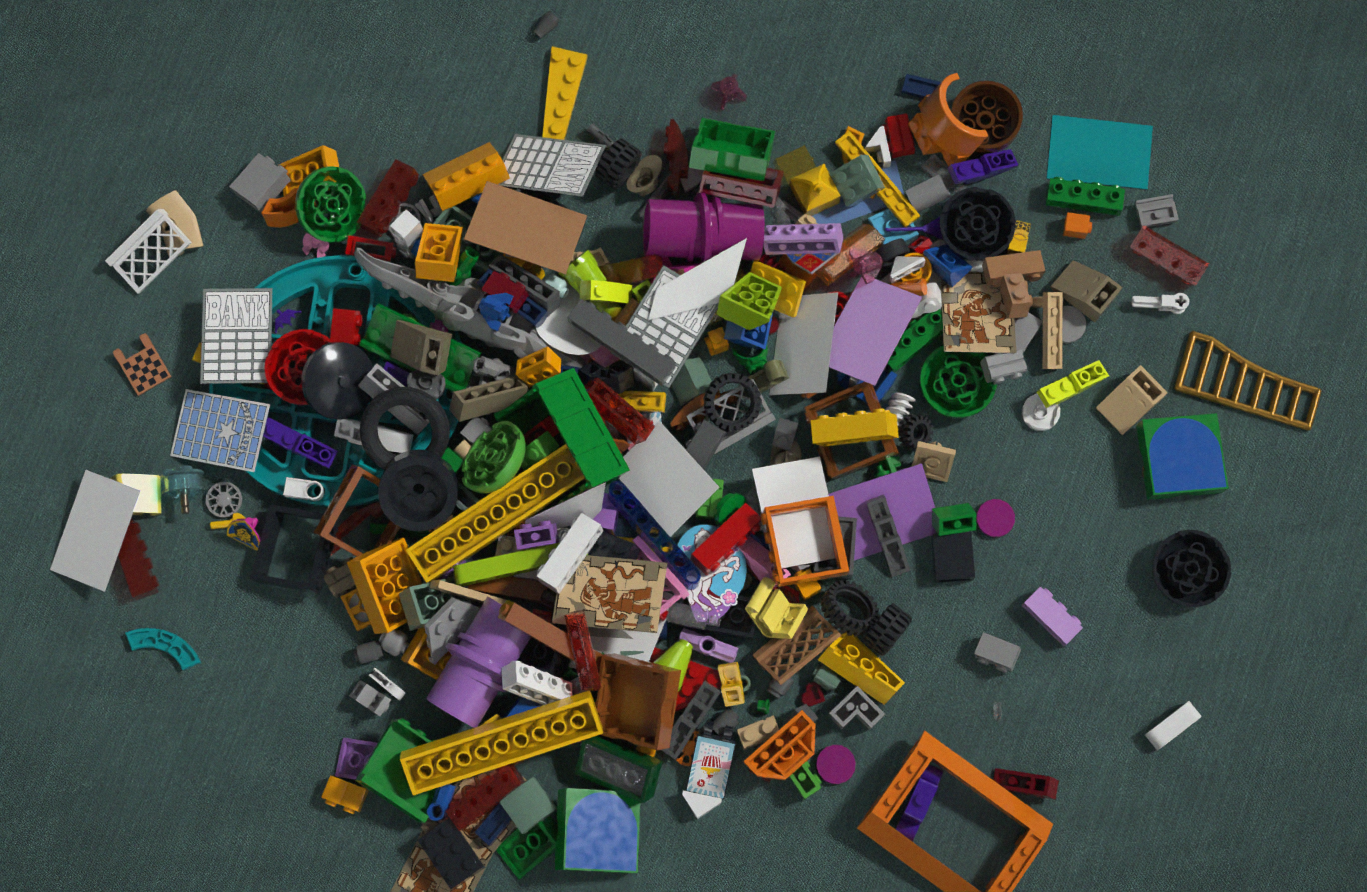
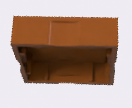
M616 653L602 655L598 677V695L595 702L603 727V734L600 735L613 739H624L633 744L654 750L670 748L681 670Z

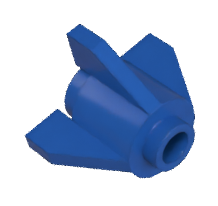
M508 293L488 295L480 301V313L491 329L498 331L502 324L498 320L503 321L506 317H510L508 313L509 306H506V304H511L513 295Z

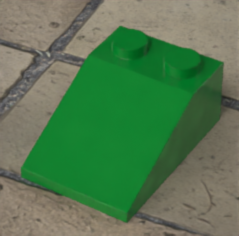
M549 815L525 834H522L517 828L496 849L519 880L555 852L558 825Z

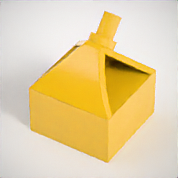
M825 164L790 179V187L803 213L813 216L840 203L841 196Z

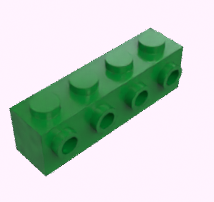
M1062 177L1050 178L1048 182L1045 205L1120 216L1123 210L1125 189L1120 188L1118 185L1103 186L1098 182L1089 184L1083 183L1081 180L1068 181Z
M940 309L932 313H923V317L917 321L915 319L907 326L909 329L902 334L885 366L890 372L895 373L943 334V316Z

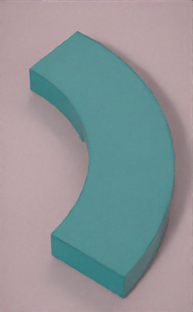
M140 628L125 633L132 651L143 648L163 650L176 659L183 671L201 663L195 650L185 640L169 631L155 628Z

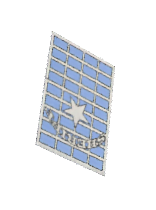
M186 389L170 456L255 472L270 404Z

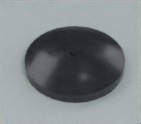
M331 342L319 347L308 358L302 372V391L308 405L319 415L330 419H347L358 414L371 398L370 395L358 386L373 368L370 359L360 348L349 343Z

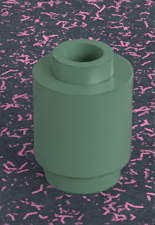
M824 664L822 667L817 666L812 674L815 677L813 681L828 691L832 690L834 692L842 680L838 673Z

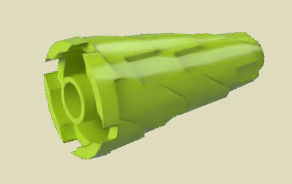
M586 250L569 264L566 274L559 272V275L579 295L580 281H606L605 276L597 265V261L589 250ZM590 301L596 306L595 309L600 312L605 311L612 317L613 321L622 315L620 313L622 308L619 303Z

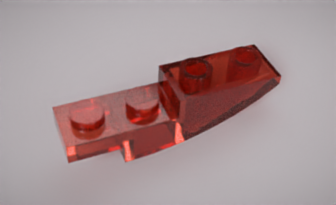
M670 119V125L666 126L665 137H668V142H664V154H667V161H670L669 171H672V176H668V187H671V195H679L680 179H688V157L683 134L675 120Z

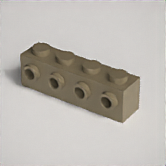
M513 376L455 391L452 395L449 410L459 422L501 411L527 393L528 386L518 376Z

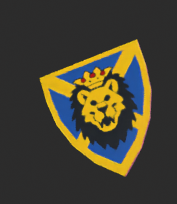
M254 517L234 520L228 525L227 536L257 551L260 538L254 528L259 523V520Z

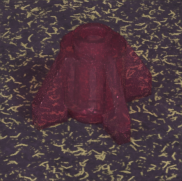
M733 74L731 77H725L711 85V89L719 91L723 98L721 110L725 109L727 101L734 100L736 97L743 101L747 99V95L738 87V75Z
M857 248L849 250L848 253L852 260L856 259L853 262L854 270L850 273V276L854 277L862 274L865 284L873 282L882 267V257L877 252Z

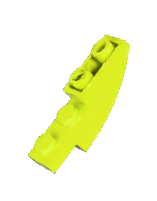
M1100 360L1072 372L1067 377L1039 389L1037 394L1045 407L1048 408L1085 391L1106 379L1109 375Z

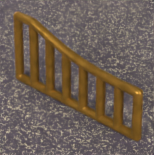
M1191 331L1189 334L1174 389L1178 392L1306 431L1312 429L1322 392L1318 387L1301 383L1264 369L1234 352L1214 337L1196 331ZM1199 340L1207 344L1195 387L1191 388L1183 385L1195 341ZM1216 347L1224 355L1213 394L1201 390L1213 348ZM1232 358L1241 366L1232 398L1227 399L1221 397L1220 394L1229 362ZM1248 369L1258 373L1250 405L1239 402ZM1265 377L1276 381L1268 411L1257 408ZM1283 384L1294 388L1287 416L1276 413ZM1302 391L1313 394L1305 422L1294 419Z

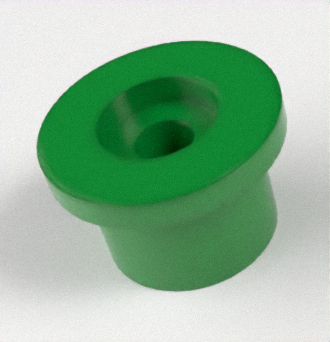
M759 700L757 711L765 712V715H768L770 700Z

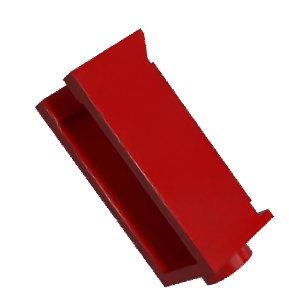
M348 235L345 254L354 255L357 241L386 246L385 256L367 253L376 259L391 261V258H395L397 247H393L391 242Z

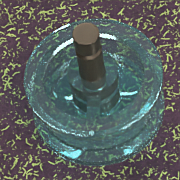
M182 466L180 470H163L161 480L164 481L165 489L162 491V495L180 498L182 514H189L188 497L205 492L201 479L204 476V472L201 469H192V466Z

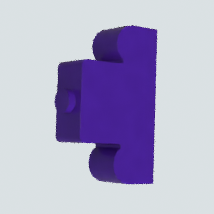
M930 763L915 783L895 828L911 841H913L920 824L925 818L937 791V785L944 772L943 769Z

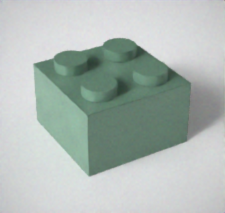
M860 155L829 173L846 207L855 206L885 188L869 155Z

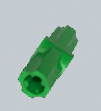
M466 247L459 256L454 282H442L458 286L463 280L470 278L471 269L480 256L478 251L472 247Z

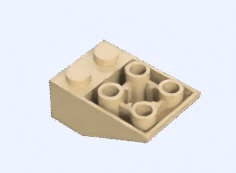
M1140 365L1096 409L1121 435H1124L1157 405L1168 392Z

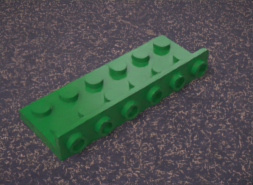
M377 304L365 337L360 341L359 345L364 347L365 351L376 353L382 359L395 362L403 369L417 370L390 356L397 320L420 326L424 325L381 304ZM451 339L446 370L441 373L442 377L444 376L445 387L451 393L468 387L474 372V361L481 354Z

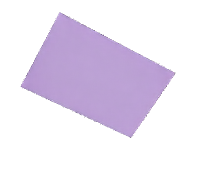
M862 274L834 326L829 367L875 386L922 297Z

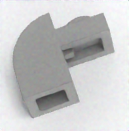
M359 680L349 695L378 716L387 711L391 701L390 698Z

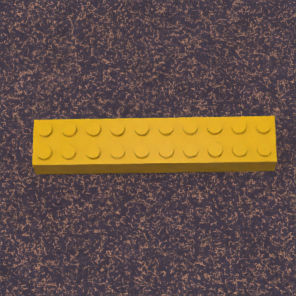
M565 444L513 478L501 489L492 492L406 549V552L426 583H429L545 508L586 479Z
M588 690L402 751L400 761L413 795L603 734V727L591 691Z

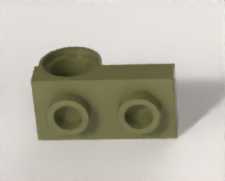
M772 360L764 364L762 370L748 378L754 380L760 393L789 379V376L781 360Z

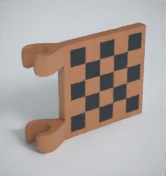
M146 333L139 336L146 348L128 359L125 358L119 348L113 351L115 358L138 396L172 377Z

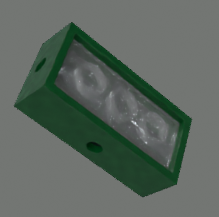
M597 735L582 741L575 774L640 803H645L654 797L663 761L606 736Z

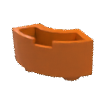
M294 188L284 197L277 199L269 198L261 213L268 226L281 228L299 222L295 211L297 188Z

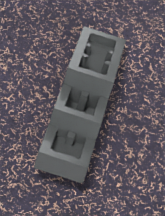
M883 494L867 500L866 505L891 576L894 577L910 571L886 497Z
M707 681L703 682L672 728L670 748L662 749L663 752L675 760L678 758L722 691Z

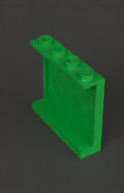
M400 718V720L392 719L355 781L418 823H425L429 817L426 815L427 809L432 803L437 788L413 795L400 761V755L402 751L435 740L432 739L430 741L427 739L423 731L419 729L414 730L410 727V723L403 718Z

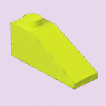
M580 281V299L584 301L632 304V285L608 281Z

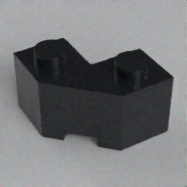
M621 359L606 368L595 361H591L578 369L580 380L586 391L593 395L621 394L635 385L632 366Z

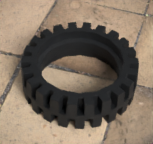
M737 373L722 374L716 377L713 382H710L709 387L705 390V396L703 397L705 413L716 426L722 429L737 431L746 428L754 422V419L758 417L759 411H761L762 399L760 398V391L756 384L744 375ZM729 383H737L747 389L750 394L751 403L745 416L738 420L730 421L719 416L715 410L714 399L722 386Z
M843 580L836 581L829 587L821 599V610L825 612L824 617L829 618L828 622L835 624L834 628L836 630L840 628V632L843 634L847 631L849 636H863L879 618L878 604L873 602L874 597L872 595L868 596L869 592L867 590H862V586L856 587V583L852 582L850 584L847 580L844 582ZM836 597L846 598L856 604L864 615V620H858L847 615L839 607Z

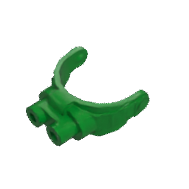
M767 345L766 349H763L758 356L752 358L742 357L735 348L732 349L738 362L752 375L758 370H762L763 365L767 363Z

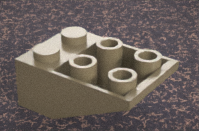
M1073 260L1050 288L1055 292H1063V298L1093 322H1096L1118 296L1123 287L1107 275Z
M397 320L390 357L419 371L438 376L446 370L452 334Z

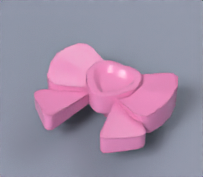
M306 233L303 238L304 247L302 250L305 255H308L312 247L314 249L318 248L317 258L326 256L325 252L329 249L330 242L320 241Z

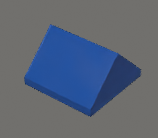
M946 244L926 249L923 252V255L929 259L932 265V271L951 287H954L972 269L968 262L954 254Z

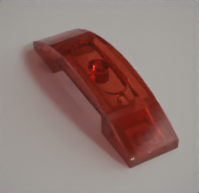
M380 502L368 505L349 516L338 527L339 530L335 538L343 542L341 538L370 515L377 520L384 514ZM334 544V549L331 551L330 556L341 548Z

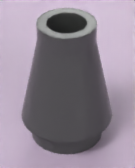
M548 11L547 14L544 13L533 32L539 38H542L556 28L560 20L552 12Z

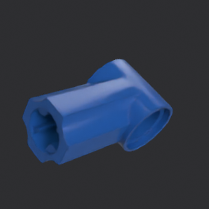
M450 783L436 789L432 803L427 809V815L431 820L441 821L448 817L449 806L456 789L455 785ZM437 806H439L442 810V813L439 817L435 815V809Z

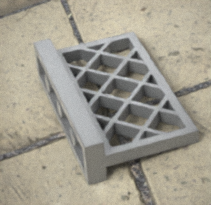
M739 385L714 399V405L722 406L719 416L722 417L725 407L735 410L732 420H735L738 411L748 412L738 409L741 398L750 400V398L742 396L745 387ZM731 395L738 397L735 408L726 405L727 399ZM762 395L760 398L762 399L761 404L764 411L759 413L758 417L748 427L737 431H727L714 454L776 420ZM704 406L686 415L693 431L697 425H695L692 417L701 414L705 415L704 420L707 421L708 419L706 413H702L705 410Z

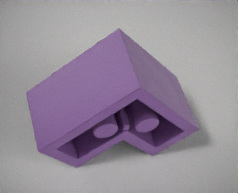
M604 493L602 510L593 520L601 524L603 532L615 536L621 496Z

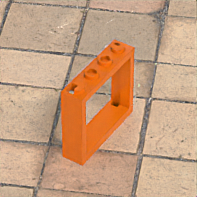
M834 496L764 508L763 514H761L762 525H766L767 532L764 533L766 544L770 545L771 551H768L770 563L774 565L772 576L773 581L777 582L778 587L845 576L849 573ZM825 507L837 569L783 578L771 516Z

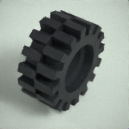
M908 414V416L903 417L904 420L900 421L902 426H898L900 430L898 436H901V438L898 440L902 442V446L916 450L918 441L929 443L928 440L932 441L930 434L933 435L934 431H931L933 425L930 424L931 420L928 417ZM917 426L918 432L916 437L914 438L913 432L915 427Z

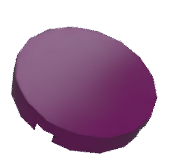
M991 499L980 506L976 516V523L983 534L999 538L1012 530L1015 523V514L1013 508L1007 502L1001 499Z
M831 745L823 749L817 758L816 764L820 777L830 784L837 785L848 781L852 777L856 766L854 755L848 748L842 745Z

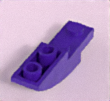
M1008 149L985 154L978 159L951 164L948 167V171L955 184L964 183L966 185L1009 171L1017 167L1018 163L1012 150Z
M269 417L267 418L263 433L264 438L296 455L328 469L330 468L338 452L337 450Z

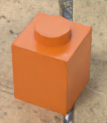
M1067 212L1063 236L1085 239L1092 230V222H1089L1090 215Z

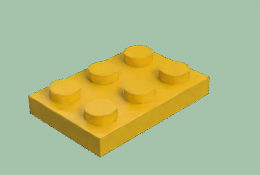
M753 262L751 273L782 287L774 310L793 318L796 317L806 281L761 262Z

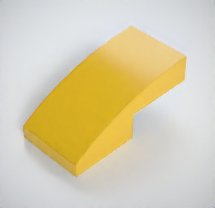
M738 662L718 665L725 707L744 704V692Z

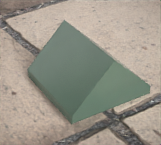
M701 357L687 359L671 384L681 407L703 394L709 387L710 382H712Z

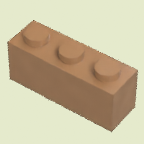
M1040 250L987 257L982 264L987 286H1001L1004 274L1022 273L1024 280L1034 282L1040 280L1045 273Z

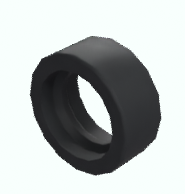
M900 238L881 246L872 254V258L878 269H885L894 265L896 256H905L910 253V250L904 239Z

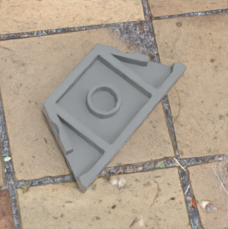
M452 597L425 624L427 647L430 648L431 653L429 661L435 665L448 652L446 649L448 643L456 644L459 641L457 636L460 632L466 633L480 610V606L478 607Z

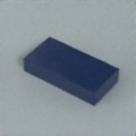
M906 74L902 93L924 98L926 95L931 94L941 82Z
M499 803L475 833L487 845L491 846L512 819Z

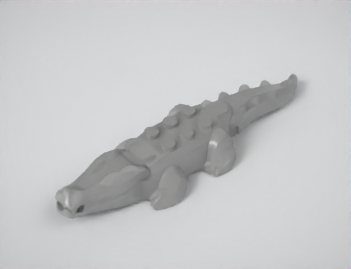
M361 248L355 249L354 255L358 264L371 277L382 282L385 289L394 288L398 290L400 297L413 298L417 307H427L434 314L435 319L443 321L446 328L466 333L471 339L484 341L488 347H498L507 350L514 349V353L520 358L548 346L561 358V365L579 367V369L586 365L579 355L568 354L550 346L540 337L535 326L510 310L508 312L510 314L509 318L506 317L503 321L498 320L502 322L499 330L491 329L481 315V309H479L480 301L482 298L487 297L481 290L482 287L477 284L479 279L468 278L463 280L458 286L448 285L439 280L416 278L415 269L379 260L368 255Z

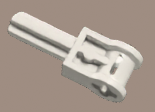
M1184 293L1161 295V297L1133 296L1131 303L1132 307L1158 308V311H1171L1174 314H1181L1189 305V298Z

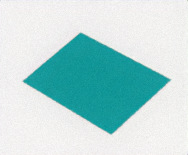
M1053 115L1047 178L1062 177L1068 181L1076 179L1084 183L1098 182L1103 185L1148 189L1153 126Z

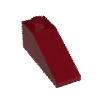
M995 768L993 780L1007 791L1056 800L1059 780L1051 776Z

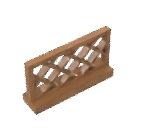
M811 606L792 639L772 638L756 651L753 656L760 667L782 685L838 639L841 634L818 613L814 606ZM824 633H833L828 638H823ZM813 634H819L818 639L811 640ZM809 645H816V648L808 651ZM804 646L803 651L796 652L797 647ZM801 657L799 662L793 663L794 658ZM782 659H789L788 664L781 665ZM779 670H786L782 676L778 677Z

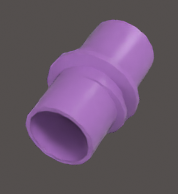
M488 596L466 633L460 632L457 637L460 643L458 645L452 643L446 645V649L452 656L426 698L440 709L473 728L478 727L499 691L507 692L502 687V667L508 665L511 661H517L531 638L497 618L502 604Z

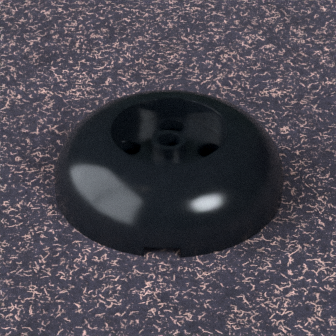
M978 187L963 189L955 193L946 202L941 212L940 232L945 244L954 254L966 260L984 261L987 257L1000 255L1009 246L1015 233L1016 219L1011 205L1002 195L991 189L987 190ZM975 212L982 213V217L975 216ZM964 221L967 223V227L964 228L959 223ZM992 226L994 231L989 233L986 231V227ZM976 236L979 241L973 242L971 237Z
M1183 530L1167 537L1157 548L1152 562V574L1159 591L1171 602L1189 608L1206 606L1217 600L1226 590L1231 578V562L1222 547L1223 545L1210 534L1198 530ZM1181 554L1187 557L1186 562L1179 560ZM1198 561H1204L1205 567L1200 568ZM1186 568H1191L1192 573H1188ZM1174 573H1180L1182 576L1181 580H1176ZM1193 579H1199L1200 586L1193 584Z

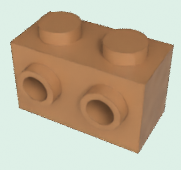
M1022 273L1004 274L1000 292L1008 318L1027 317L1029 308L1033 304L1032 296L1028 294L1027 281L1024 280Z

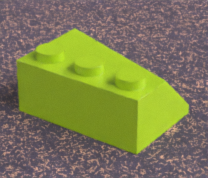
M749 272L720 295L717 315L748 330L764 325L770 321L782 287Z

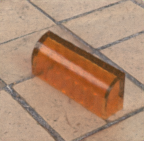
M862 224L843 238L840 253L815 271V273L828 287L879 249L884 243L885 238L873 226Z

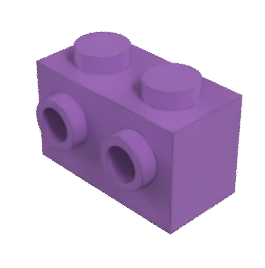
M550 520L541 521L539 526L532 527L531 523L520 525V529L514 530L517 550L559 542L557 524H551Z

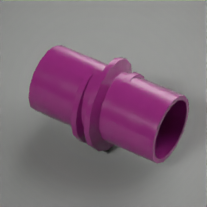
M699 192L696 193L693 201L647 199L643 223L644 255L686 258L687 262H693L694 258H699L700 262L704 263L746 239L741 260L759 261L763 250L765 230L763 206L758 204L721 202L720 198L714 195L708 200L705 193Z

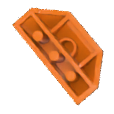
M801 710L744 760V764L757 777L786 780L814 755L816 724Z

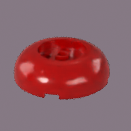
M310 329L294 330L277 339L271 346V350L265 360V376L273 392L286 402L296 405H308L303 395L302 385H296V380L302 378V370L307 362V356L319 347L331 343L332 340L326 335ZM291 361L297 362L295 368L289 367Z

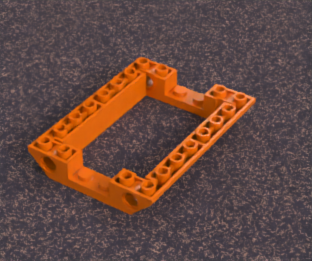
M924 730L902 761V767L883 794L877 797L857 826V829L943 892H981L888 824L932 760L1027 829L1024 835H1021L1014 844L1016 846L1015 850L996 878H991L985 887L987 888L985 892H1012L1047 841L1053 823Z

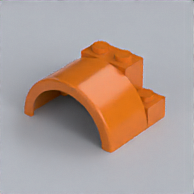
M957 73L947 76L931 94L923 98L918 104L921 113H917L908 123L923 155L941 152L948 167L951 164L966 161L988 137L986 130L973 129L961 123L948 107L946 90L953 81L960 79Z

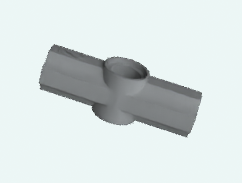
M482 356L481 358L477 357L474 361L473 370L476 373L493 378L495 381L517 376L516 368L503 364L500 359L492 360Z

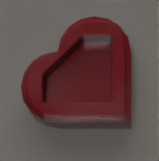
M815 682L808 683L805 689L806 692L801 697L802 704L812 707L825 702L819 684Z

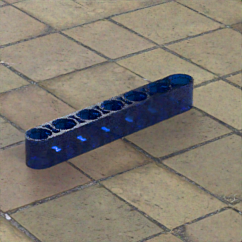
M621 481L612 482L608 491V498L660 560L667 563L668 569L688 590L696 589L701 579V573L627 486ZM620 490L622 493L615 495L613 491ZM631 504L634 506V508L627 509L625 508V505ZM639 518H643V519H645L647 522L641 524V523L637 522V520H638ZM657 533L659 537L652 538L649 534ZM669 547L671 551L664 552L662 551V548ZM680 561L684 566L677 567L674 563ZM694 576L697 580L691 582L687 580V577Z

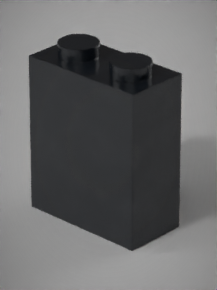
M935 531V534L931 536L935 583L973 581L975 579L971 531L939 536Z

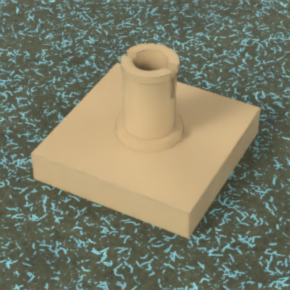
M918 441L912 466L922 463L927 478L948 482L956 450L942 447L939 442L936 445V442L929 444Z

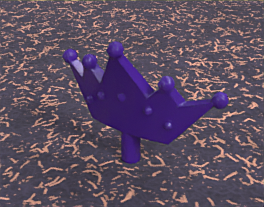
M278 309L276 312L279 316L275 319L274 333H277L279 327L283 329V324L292 326L291 318H296L294 314L301 313V311L287 309L282 313Z

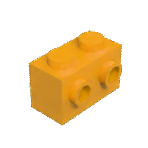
M548 346L517 360L516 375L529 387L561 373V358Z

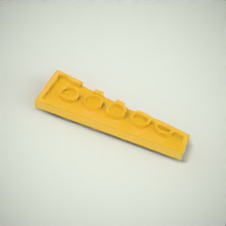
M552 46L542 137L565 140L587 62V54Z

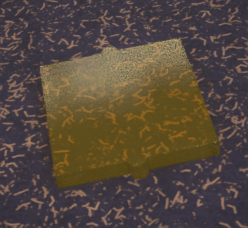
M805 145L776 158L780 170L784 171L783 175L789 186L790 179L816 168L813 162L814 158L810 156Z

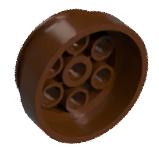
M979 81L966 86L956 96L951 109L952 114L964 125H969L977 130H986L988 137L985 139L986 141L974 151L978 153H994L1008 147L1017 137L1023 120L1022 106L1018 97L1007 86L994 81ZM989 102L993 107L988 108L984 103ZM973 108L975 112L969 113L966 109ZM1004 114L1007 119H1000L998 115ZM985 119L989 124L983 125L980 120ZM1000 131L1003 136L998 137L994 132Z

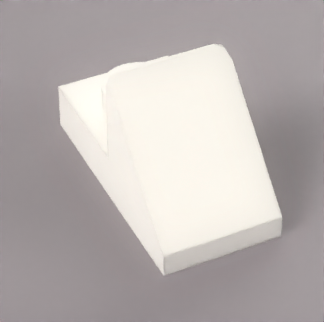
M881 126L866 145L865 150L868 153L877 152L878 163H882L883 168H888L891 165V157L884 126Z

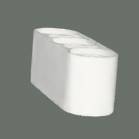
M1188 701L1147 732L1145 736L1158 751L1202 716L1191 702Z

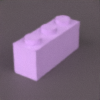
M1039 587L1022 606L1058 642L1065 646L1083 628L1081 626L1082 623L1074 615L1071 617L1066 612L1067 608L1061 602L1057 603L1052 598L1053 594L1048 589Z

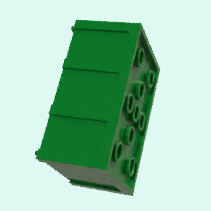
M574 368L535 383L531 390L507 408L494 414L497 421L512 422L521 430L522 434H525L545 418L552 417L560 432L553 437L559 444V447L554 451L566 444L586 480L546 506L547 509L602 483H605L606 487L630 471Z

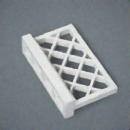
M157 209L105 260L109 266H113L138 294L192 243L168 217L169 214L164 209ZM165 221L170 226V234H161V225ZM151 235L157 236V247L148 246V238ZM161 236H170V247H161ZM174 236L180 237L185 242L180 248L173 247ZM137 248H144V259H135V250ZM148 249H157V260H148ZM161 249L170 250L168 260H160ZM124 261H131V272H125L120 265ZM135 261L144 262V273L135 272ZM148 262H157L154 273H147ZM135 275H144L143 284L140 287L135 283Z

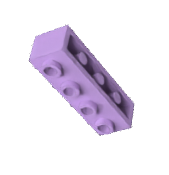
M841 223L766 225L763 245L766 255L840 253L844 237Z

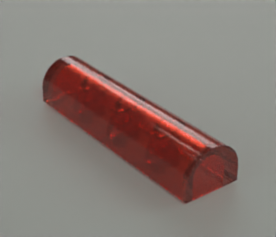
M578 610L567 613L564 617L581 690L597 691L601 688V682L585 612Z

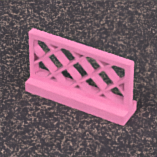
M639 536L632 540L640 550L637 560L642 558L644 561L662 562ZM668 567L664 583L667 587H664L663 592L672 591L674 596L669 600H663L662 597L660 615L681 597L684 600L690 595L685 586Z

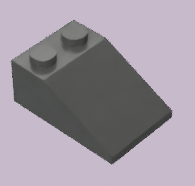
M838 516L849 573L845 576L833 577V579L852 580L857 518ZM836 559L814 562L813 573L837 569Z

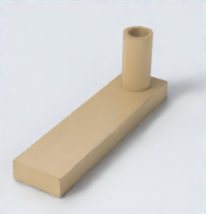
M1043 292V296L1032 298V307L1043 308V369H1062L1063 292Z
M431 581L430 588L482 604L487 596L500 604L506 602L505 599L445 581Z

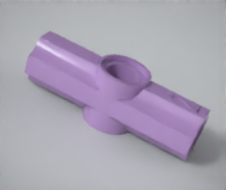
M683 628L679 640L684 639L693 646L692 650L728 663L735 661L739 649L715 640L711 636H704ZM706 642L713 643V648L709 651L703 649V645Z

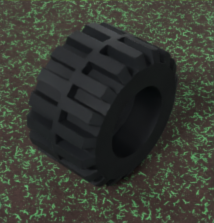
M623 138L615 141L599 161L595 176L612 189L617 190L627 182L638 166L642 152Z
M894 603L890 604L866 633L863 642L881 656L886 655L910 625L912 617Z

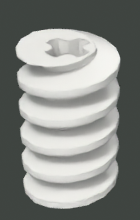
M892 393L891 398L893 400H889V406L886 407V410L896 414L897 425L902 426L900 421L904 420L903 415L908 416L910 414L906 411V408L912 409L913 407L909 404V401L915 402L916 399L904 393Z

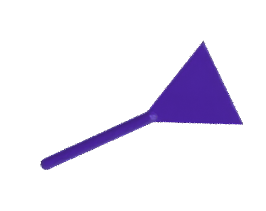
M940 217L923 227L885 228L886 232L923 231L943 240L940 232Z

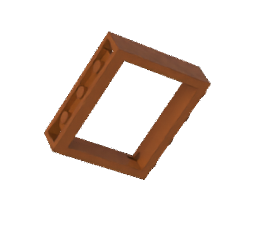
M864 381L804 408L806 410V421L811 424V420H817V412L861 393H864L871 413H873V409H881V405L873 385ZM894 439L882 440L886 451L838 470L830 446L824 447L819 445L818 448L821 459H824L826 463L824 469L832 479H839L894 456L899 452Z
M352 464L314 533L357 557L363 553L329 533L360 478L363 477L378 487L380 479L361 467ZM389 520L374 549L395 541V535L402 528Z

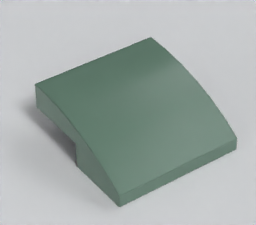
M535 777L523 783L500 801V804L522 834L528 832L538 822L545 820L557 810Z

